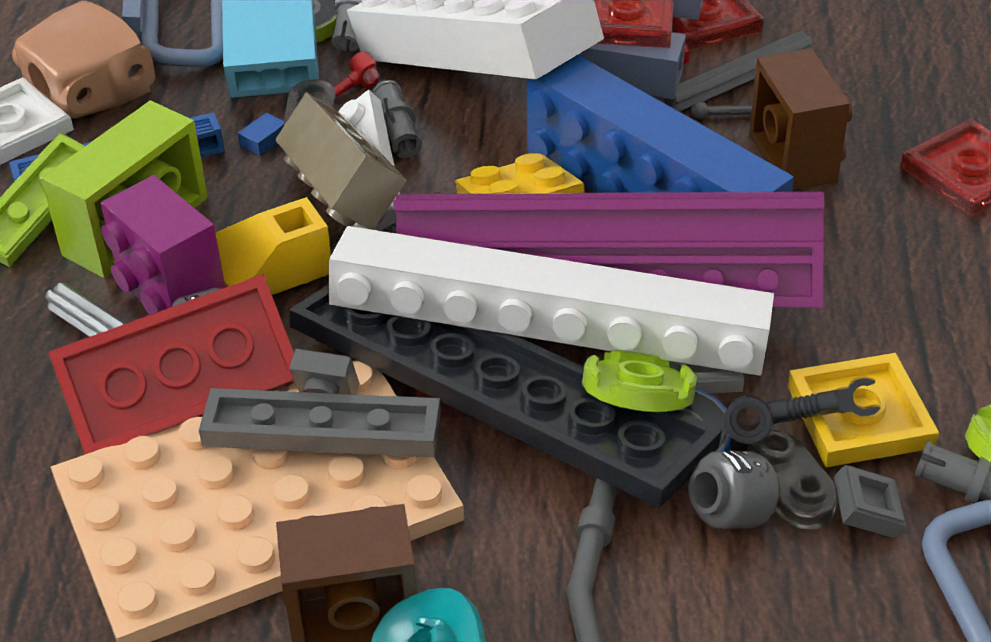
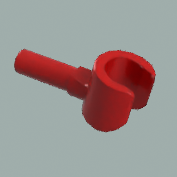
M360 52L354 55L349 63V69L352 73L324 93L326 99L332 102L359 84L364 87L375 86L379 81V73L374 68L376 64L374 58L368 52Z

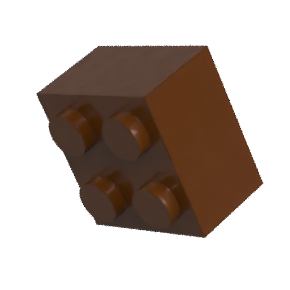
M812 48L757 57L749 136L765 161L794 176L792 190L838 182L841 161H844L846 158V144L844 140L847 122H850L852 119V104L849 96L846 93H842L833 80L829 67L822 64Z
M405 504L384 507L374 506L363 510L321 516L310 515L299 519L276 522L281 583L292 642H371L373 634L382 618L397 603L411 595L417 594L415 564Z

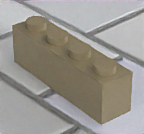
M307 92L275 139L286 153L284 161L299 171L297 177L313 188L311 194L328 206L327 214L346 227H353L356 222L367 229L374 230L395 199L396 194L399 193L407 181L344 114Z

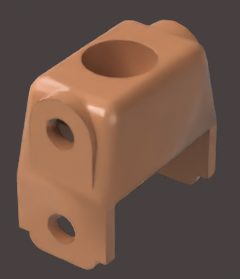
M85 0L55 12L21 35L15 41L12 52L13 61L21 69L22 77L60 107L71 119L124 105L150 92L149 86L155 80L151 52L144 45H141L135 32L112 12ZM139 64L137 74L129 77V69L133 65Z

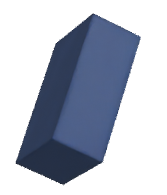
M265 113L238 132L239 145L261 156L277 144L275 139L286 122L269 113Z

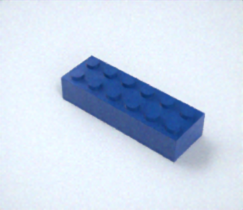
M576 55L538 79L527 78V150L531 153L546 156L582 181L584 186L595 193L792 192L794 176L579 55Z

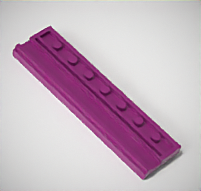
M823 191L396 194V200H393L394 211H396V234L774 293L773 307L823 308Z

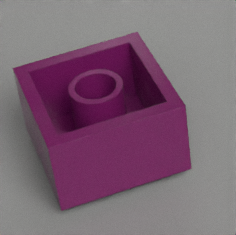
M155 175L100 202L105 220V225L101 228L107 245L112 250L115 264L111 266L112 275L121 290L125 293L131 291L141 300L149 315L172 307L175 300L180 297L211 288H226L214 224Z

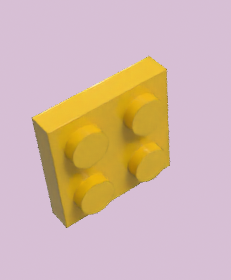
M538 153L519 156L515 159V163L499 168L496 166L479 167L472 170L470 176L455 180L457 193H585L582 181L546 156Z
M896 353L789 371L787 386L793 399L794 397L816 395L819 392L847 387L853 379L862 376L873 378L876 381L872 385L858 387L853 393V400L859 406L880 405L881 409L875 414L859 416L853 412L803 418L825 468L923 451L927 441L932 442L936 446L939 431Z

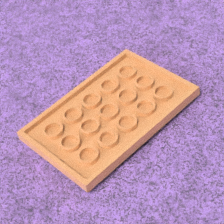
M358 360L352 361L360 382L357 395L396 396L382 372ZM295 382L289 386L275 390L286 392H299ZM193 417L182 424L148 436L135 437L125 444L105 447L51 466L55 483L117 642H152L283 591L276 522L299 519L310 515L321 516L363 510L374 506L384 507L405 504L410 540L412 541L464 521V506L434 457L202 447L199 435L202 417Z

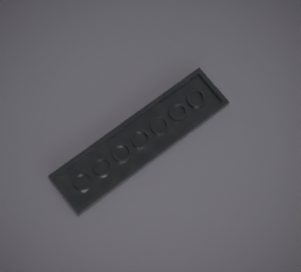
M329 284L289 309L291 328L433 398H440L441 402L657 508H660L692 476L694 469L703 457L717 451L720 446L721 429L679 410L667 412L639 411L618 407L597 399L589 394L582 385L583 366L515 335L329 305Z

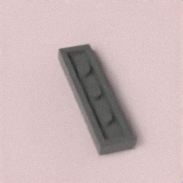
M211 388L199 427V435L202 447L435 457L441 417L440 398Z

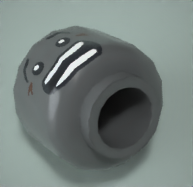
M714 451L703 457L694 469L689 482V497L701 520L715 529L756 528L766 523L776 510L779 499V481L774 467L767 458L756 452Z

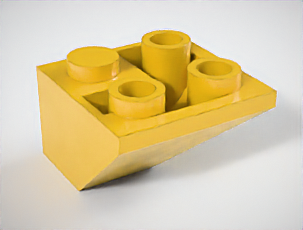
M307 197L256 214L216 232L225 287L264 274L270 292L274 295L329 275L331 249L328 226Z

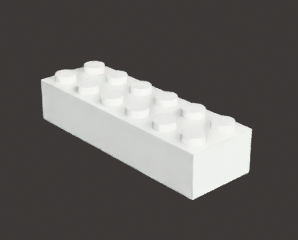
M361 0L360 4L347 10L360 52H368L375 61L538 79L604 39L594 0Z

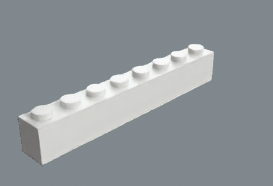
M347 226L329 258V305L601 350L633 351L657 355L662 360L759 376L762 374L774 293Z

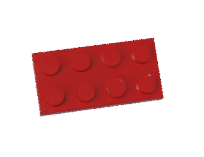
M264 274L48 352L85 454L105 447L125 444L135 437L148 436L182 424L193 417H202L211 388L275 391L295 382L289 369L294 352Z

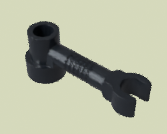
M862 376L853 379L847 387L819 392L816 395L811 394L810 396L805 395V397L789 398L788 400L780 399L765 402L759 397L752 395L740 396L728 406L724 416V425L727 433L734 440L743 444H752L762 440L768 434L770 427L777 423L853 412L859 416H870L881 409L880 405L859 406L853 400V393L858 387L869 386L876 381L873 378ZM744 408H752L759 414L760 421L752 426L745 425L739 419V411Z

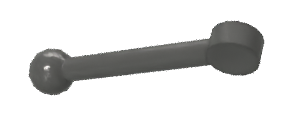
M699 101L692 105L691 114L695 119L699 120L704 119L708 115H751L752 105L708 106L705 102Z

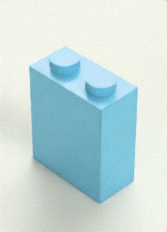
M222 0L223 67L230 98L320 90L313 0Z

